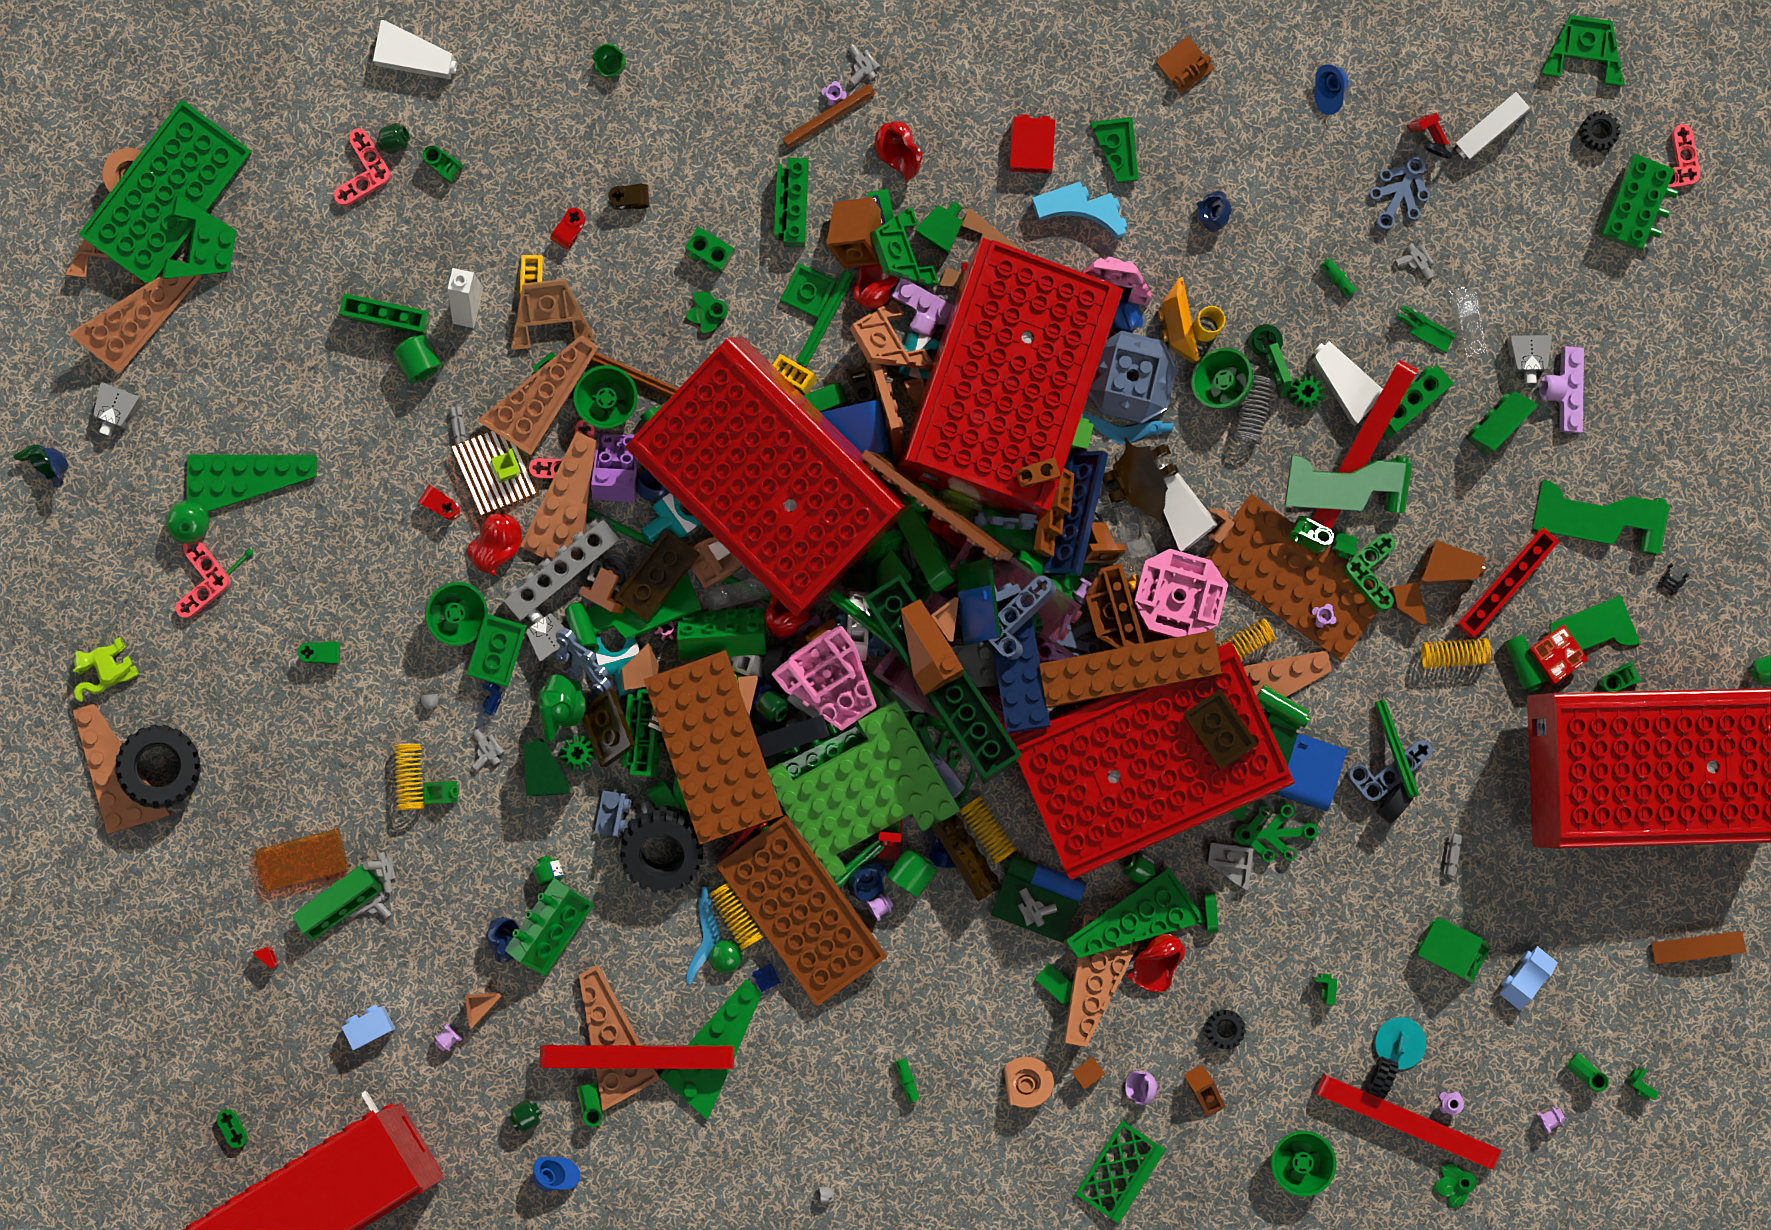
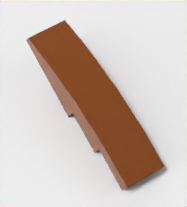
M1065 468L1063 469L1050 511L1038 522L1034 551L1045 557L1054 556L1055 537L1062 535L1064 515L1071 513L1074 473Z
M1743 931L1652 942L1655 964L1746 953Z

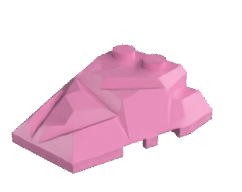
M1112 257L1100 258L1080 271L1116 286L1129 287L1128 302L1149 305L1152 293L1140 271L1131 261L1123 262Z
M842 626L836 627L831 631L828 630L791 655L788 661L780 665L772 673L786 693L795 695L803 701L802 704L807 707L811 706L819 712V715L823 714L825 720L841 731L877 706L855 642Z

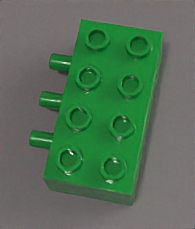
M1638 154L1632 155L1628 160L1598 236L1636 251L1644 248L1648 235L1660 238L1662 230L1654 228L1652 225L1656 215L1668 218L1670 214L1669 210L1660 206L1665 195L1675 199L1678 194L1677 190L1668 187L1675 169Z
M742 607L736 610L720 609L719 611L709 610L706 612L699 610L679 618L677 643L680 660L702 659L725 650L729 657L766 654L764 608L752 607L747 609Z
M828 722L829 736L791 748V751L777 757L776 760L778 764L783 762L794 780L864 742L855 725L852 723L841 731Z
M556 878L552 880L544 893L538 894L537 899L539 901L532 911L525 913L526 920L519 930L515 929L513 931V939L505 949L518 962L544 976L548 974L595 905L581 893Z

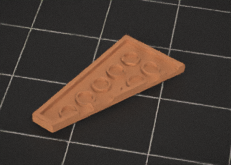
M161 275L73 330L69 335L120 374L201 278V275L162 279Z
M581 335L477 421L529 455H532L598 351L599 346Z
M867 360V363L870 364L871 378L873 384H875L877 400H881L889 444L893 449L894 464L897 465L902 454L901 442H905L902 431L904 429L902 419L897 415L898 407L896 400L892 399L891 384L885 381L888 378L885 366L881 367V364L869 363Z
M578 431L576 432L520 545L522 548L544 559L548 558L551 560L556 556L554 552L563 544L567 547L573 542L571 538L579 531L585 532L589 491L591 489V477L597 446L596 440ZM579 548L573 549L571 551L572 556L580 558L582 550ZM557 562V563H556V565H558V566H560V567H562V568H564V569H567V566H566L565 563H563V562Z
M1327 650L1243 666L1256 696L1265 684L1287 697L1332 671Z
M96 704L74 709V717L107 834L171 816L166 808L153 809L143 807L132 801L124 793L115 772V760L122 742L115 735ZM137 766L139 777L144 783L150 786L147 779Z
M1085 914L1082 928L1097 917ZM1140 941L1077 959L1063 1044L1087 1047Z
M599 964L579 974L591 1045H642ZM595 1068L602 1111L660 1080L661 1078L656 1069Z

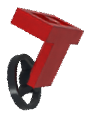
M1437 112L1424 115L1407 125L1410 133L1428 128L1435 143H1425L1424 149L1445 159L1452 158L1453 154L1446 147L1449 142L1438 122L1441 119Z

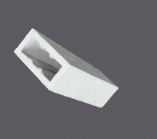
M381 20L373 62L376 66L451 79L452 73H456L457 61H454L452 53L385 20Z
M1515 92L1458 140L1456 144L1459 147L1456 148V151L1463 159L1465 157L1472 159L1530 111V107Z
M452 268L448 285L453 324L470 328L475 326L484 288L474 272Z
M1330 341L1326 345L1321 343L1313 352L1316 356L1312 361L1350 422L1356 426L1373 408L1383 389Z
M1164 464L1159 466L1160 469L1165 467ZM1176 474L1164 479L1168 490L1166 491L1165 508L1163 511L1178 549L1184 552L1217 527L1218 523L1182 477Z

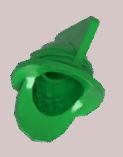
M551 675L547 680L546 686H543L538 692L537 704L547 742L553 741L559 726H575L584 717L586 702L582 695V684L580 681L566 679L560 675Z

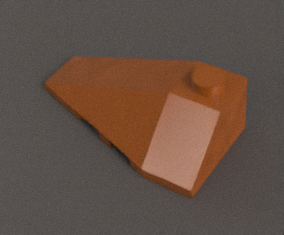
M920 599L902 608L901 614L913 677L925 696L961 677L964 669Z

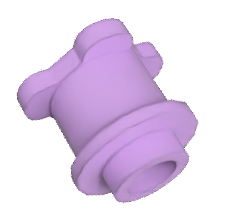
M1081 577L1080 581L1083 583L1073 593L1076 594L1074 599L1085 605L1087 603L1085 595L1092 583Z
M879 894L877 899L871 902L865 901L874 920L880 921V916L887 912H892L891 907H893V903L887 895Z
M446 1024L444 1026L445 1029L439 1035H435L437 1040L434 1043L442 1051L446 1049L451 1051V1047L463 1038L449 1024Z
M1442 1092L1440 1094V1111L1442 1113L1455 1115L1463 1110L1464 1101L1460 1093L1447 1094ZM1452 1100L1455 1101V1105L1453 1107L1450 1106V1102Z
M1553 1106L1550 1111L1544 1114L1536 1113L1545 1132L1548 1134L1552 1133L1551 1129L1559 1125L1561 1127L1564 1126L1563 1121H1565V1117L1560 1108L1556 1110Z

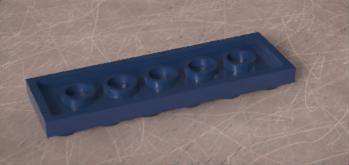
M1105 451L1070 452L1066 469L1074 473L1071 513L1064 515L1063 533L1055 537L1054 556L1046 557L1043 573L1046 575L1081 576L1108 458V453Z
M1025 601L1024 607H1029L1030 602ZM1007 605L997 606L998 613ZM1011 613L1008 616V622L1015 621L1016 613ZM1031 617L1013 634L1023 648L1022 655L1018 659L1011 660L1006 658L992 645L1007 734L1050 728L1048 708L1039 666L1037 643ZM1014 643L1007 646V654L1014 651Z

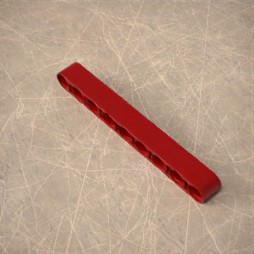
M1399 359L1340 466L1339 473H1352L1366 466L1419 369ZM1317 508L1312 520L1331 530L1342 509Z
M540 1045L539 1067L733 1069L734 1046Z
M1325 1074L1322 1075L1315 1092L1318 1096L1492 1170L1495 1169L1502 1151Z

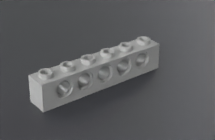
M604 516L600 520L598 517L592 520L587 525L589 529L584 533L581 531L576 533L571 538L573 542L567 547L563 544L554 552L556 556L551 560L548 558L543 560L538 565L539 570L534 574L529 572L521 579L523 583L518 587L513 585L505 592L504 602L520 621L620 540V535ZM590 535H597L600 538V542L593 545L589 543L588 537ZM579 548L583 551V556L575 558L572 556L571 551ZM563 562L566 564L567 569L562 572L557 571L555 564ZM542 575L548 576L550 583L542 585L539 583L538 578ZM530 589L534 596L529 599L524 598L522 591Z

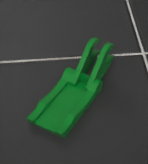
M1403 305L1400 308L1402 312L1415 319L1413 322L1410 318L1400 313L1396 316L1398 320L1411 327L1408 332L1409 334L1444 353L1448 352V348L1457 334L1434 323L1424 315L1417 314L1407 306Z
M1048 962L1034 979L1067 1007L1070 1004L1073 984Z

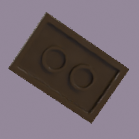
M606 690L586 705L585 714L582 718L600 767H607L636 746L614 690Z
M1221 689L1183 713L1220 769L1258 745Z

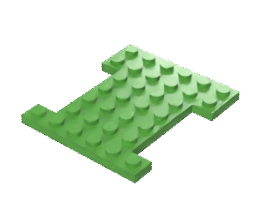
M897 699L858 720L868 738L866 741L794 780L783 762L768 770L777 799L793 825L833 879L838 875L840 877L847 873L844 864L838 856L840 852L908 815L913 814L921 830L925 831L960 812V807Z

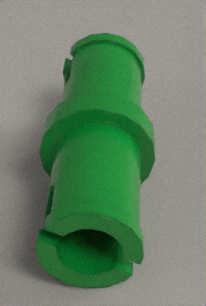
M1331 257L1320 265L1332 279L1330 282L1336 284L1346 298L1357 290L1345 276V271H1341L1332 261Z
M907 1057L895 1061L894 1064L900 1078L898 1082L903 1087L907 1104L921 1099L914 1082L916 1079L911 1074Z

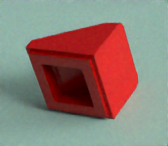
M265 947L252 952L271 969L279 966L272 947Z

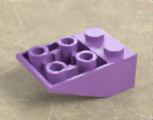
M598 433L591 482L592 500L635 503L639 461L625 449V446L635 435Z

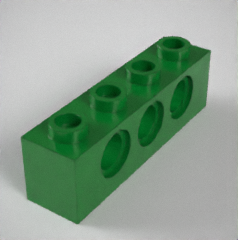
M343 293L339 315L343 319L418 335H427L431 317L428 311L345 293Z

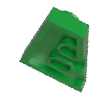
M1127 117L1090 122L1117 183L1139 181L1133 118Z

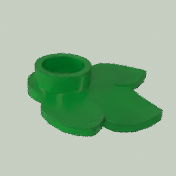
M702 291L693 293V298L697 305L689 310L686 318L692 323L701 324L702 333L714 331L719 321L727 316V305L721 300H715L711 293ZM714 308H721V313L715 314L713 312Z
M1455 1164L1441 1166L1444 1177L1435 1183L1433 1190L1441 1196L1449 1197L1448 1203L1450 1208L1459 1207L1467 1201L1468 1193L1475 1189L1477 1184L1476 1178L1471 1172L1462 1171ZM1467 1179L1470 1184L1463 1186L1461 1181Z

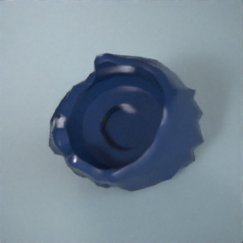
M1216 191L1207 194L1203 201L1197 202V216L1204 228L1210 232H1216L1228 223L1232 208L1224 192Z
M648 470L637 477L636 492L645 500L662 499L670 493Z
M877 861L874 864H866L863 867H859L856 872L852 873L848 881L847 889L849 890V895L864 902L871 900L879 893H883L885 891V865L881 861Z
M503 916L490 922L486 934L490 948L495 953V960L500 963L513 959L505 949L513 939V931L515 929L519 930L515 920Z

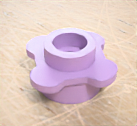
M837 81L822 89V95L827 98L830 106H834L836 102L845 99L847 96Z
M1325 604L1321 608H1313L1312 614L1316 618L1315 624L1317 627L1322 628L1326 624H1334L1336 622L1331 604Z

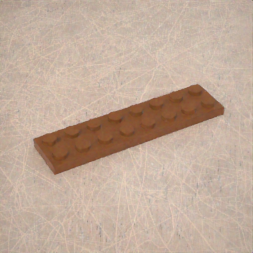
M868 450L863 452L861 457L866 460L865 465L881 473V477L889 483L899 486L898 490L907 496L910 495L915 498V502L918 505L933 511L932 515L937 519L950 523L949 527L958 534L967 535L966 540L982 549L985 548L982 552L998 561L1001 559L1010 560L1013 555L1012 552L893 464L876 453Z
M1214 630L1039 664L1047 708L1222 675Z

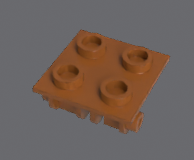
M1189 36L1155 61L1181 94L1214 69L1210 63L1212 61L1208 54L1204 56Z

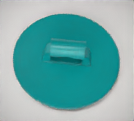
M1395 1017L1386 1021L1379 1028L1375 1038V1048L1379 1058L1383 1056L1397 1062L1399 1065L1398 1069H1408L1415 1066L1423 1058L1426 1051V1036L1423 1029L1415 1021L1405 1017Z

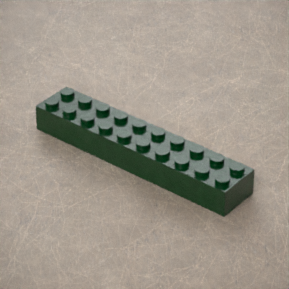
M901 575L865 596L863 598V605L914 679L901 609L917 601ZM963 670L961 677L925 695L983 784L1021 761L1022 754L965 670Z

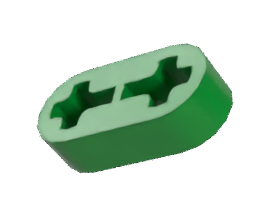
M1215 892L1203 893L1207 934L1218 933Z
M225 1109L219 1112L217 1123L227 1143L233 1148L243 1147L248 1141V1134L238 1114L232 1109ZM224 1113L232 1115L233 1118L230 1120L232 1128L228 1122L223 1123ZM233 1129L237 1135L242 1134L241 1144L233 1142L232 1139L235 1137Z

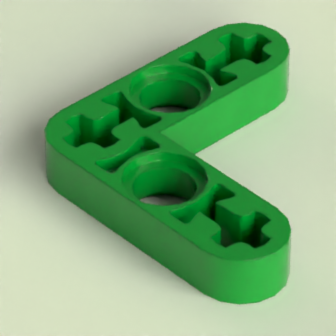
M902 530L885 532L874 543L861 566L877 567L891 550L903 549V545L907 543V540Z
M1382 534L1344 566L1346 577L1378 612L1387 611L1394 602L1390 592L1370 570L1395 548V539L1389 534ZM1387 541L1388 545L1379 551L1377 548ZM1365 552L1373 553L1375 560L1372 562L1366 560ZM1357 566V571L1352 572L1351 568ZM1364 573L1365 576L1359 581L1358 577ZM1365 580L1371 581L1374 586L1373 590H1367L1363 582ZM1378 590L1379 593L1373 597L1372 594ZM1381 599H1386L1385 604L1381 605L1379 603Z

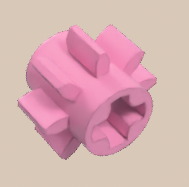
M678 621L669 623L672 627L671 631L668 630L664 633V629L660 626L654 633L656 635L661 633V640L663 641L666 639V636L674 640L673 634L677 633L676 625H678Z

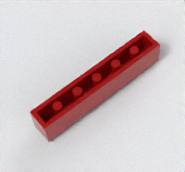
M1544 527L1537 530L1454 626L1469 639L1476 637L1560 541Z

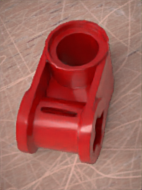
M578 208L568 209L560 223L553 230L550 240L570 250L573 246L572 242L576 241L579 232L585 224V216ZM578 214L580 220L572 223L570 217H575Z
M430 484L418 500V503L445 519L454 520L460 515V506ZM449 506L453 509V511L451 513L447 512V510H445V507Z

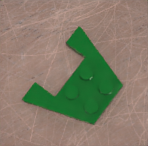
M1570 15L1541 72V76L1560 78L1562 76L1564 57L1606 63L1603 85L1623 87L1625 81L1621 73L1622 66L1618 58L1613 22Z
M176 196L172 216L194 221L188 261L184 263L165 259L162 279L230 272L236 230L184 198Z
M909 207L872 231L870 236L883 273L934 287L939 284L934 267L917 266L904 230L918 225L913 208Z

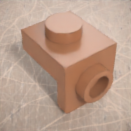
M1210 508L1209 512L1216 517L1215 521L1218 523V526L1205 535V537L1220 544L1228 536L1234 522L1229 519L1230 514L1222 508H1219V510Z

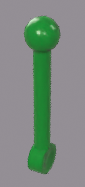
M247 549L245 554L226 573L230 575L247 557L253 555V551ZM218 577V580H219L220 582H222V580L224 579V577H223V578Z
M973 767L963 794L958 798L960 804H965L967 801L966 795L976 773Z

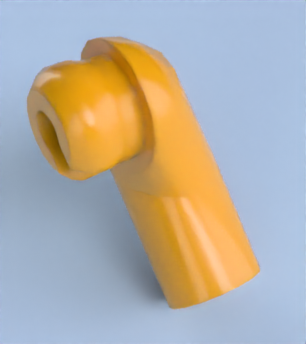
M1137 574L1127 578L1128 587L1132 593L1137 591L1140 578Z

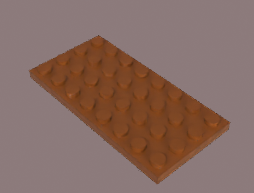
M1250 494L1232 519L1234 525L1229 530L1226 539L1221 541L1220 544L1215 543L1205 559L1213 562L1222 578L1343 662L1378 611L1371 606L1344 574V566L1348 562L1347 560L1337 557L1336 553L1332 552L1328 547L1322 553H1315L1305 546L1292 541L1289 538V533L1294 530L1296 524L1253 494ZM1354 566L1351 568V571H1357L1358 568ZM1364 573L1358 577L1359 581L1365 576ZM1365 580L1363 582L1367 590H1373L1374 586L1371 581ZM1377 590L1372 596L1374 597L1379 591ZM1381 599L1379 603L1382 605L1386 599ZM1325 604H1331L1336 622L1334 624H1326L1322 628L1317 627L1315 624L1316 618L1312 614L1313 608H1321Z
M726 650L644 679L700 845L783 816Z
M787 814L716 864V867L816 1007L887 958L888 955L803 836L793 825Z

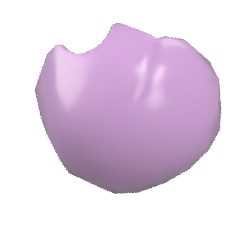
M1144 1071L1131 1072L1126 1079V1096L1134 1100L1135 1104L1145 1105L1151 1103L1157 1094V1082L1153 1075Z

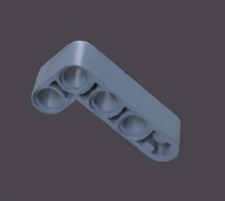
M1046 576L1036 577L998 613L1001 638L989 641L1003 656L1015 660L1022 655V645L1013 634L1056 593L1055 583ZM1042 584H1046L1047 589L1045 591L1041 587ZM1034 591L1040 596L1039 598L1033 594ZM1031 597V606L1024 607V601ZM1011 613H1016L1015 621L1009 623L1008 616ZM1014 643V651L1007 654V646Z
M1424 740L1416 741L1404 750L1411 772L1431 756L1432 746L1429 742ZM1417 746H1424V754H1419L1416 757L1411 756L1418 752L1419 748ZM1394 759L1374 776L1363 765L1352 766L1347 771L1348 781L1366 801L1380 799L1402 780ZM1355 769L1361 770L1363 774L1360 781L1355 780L1353 777ZM1385 772H1390L1393 776L1390 784L1383 780ZM1370 785L1374 786L1377 792L1373 798L1367 794V788Z

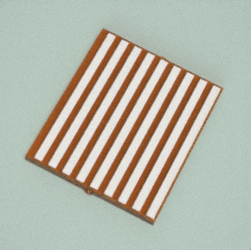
M490 430L483 434L479 433L475 437L450 446L480 517L504 507H510L512 504L540 493L533 475L529 471V466L522 450L494 431ZM509 449H512L521 471L520 476L499 483L491 459L503 455Z

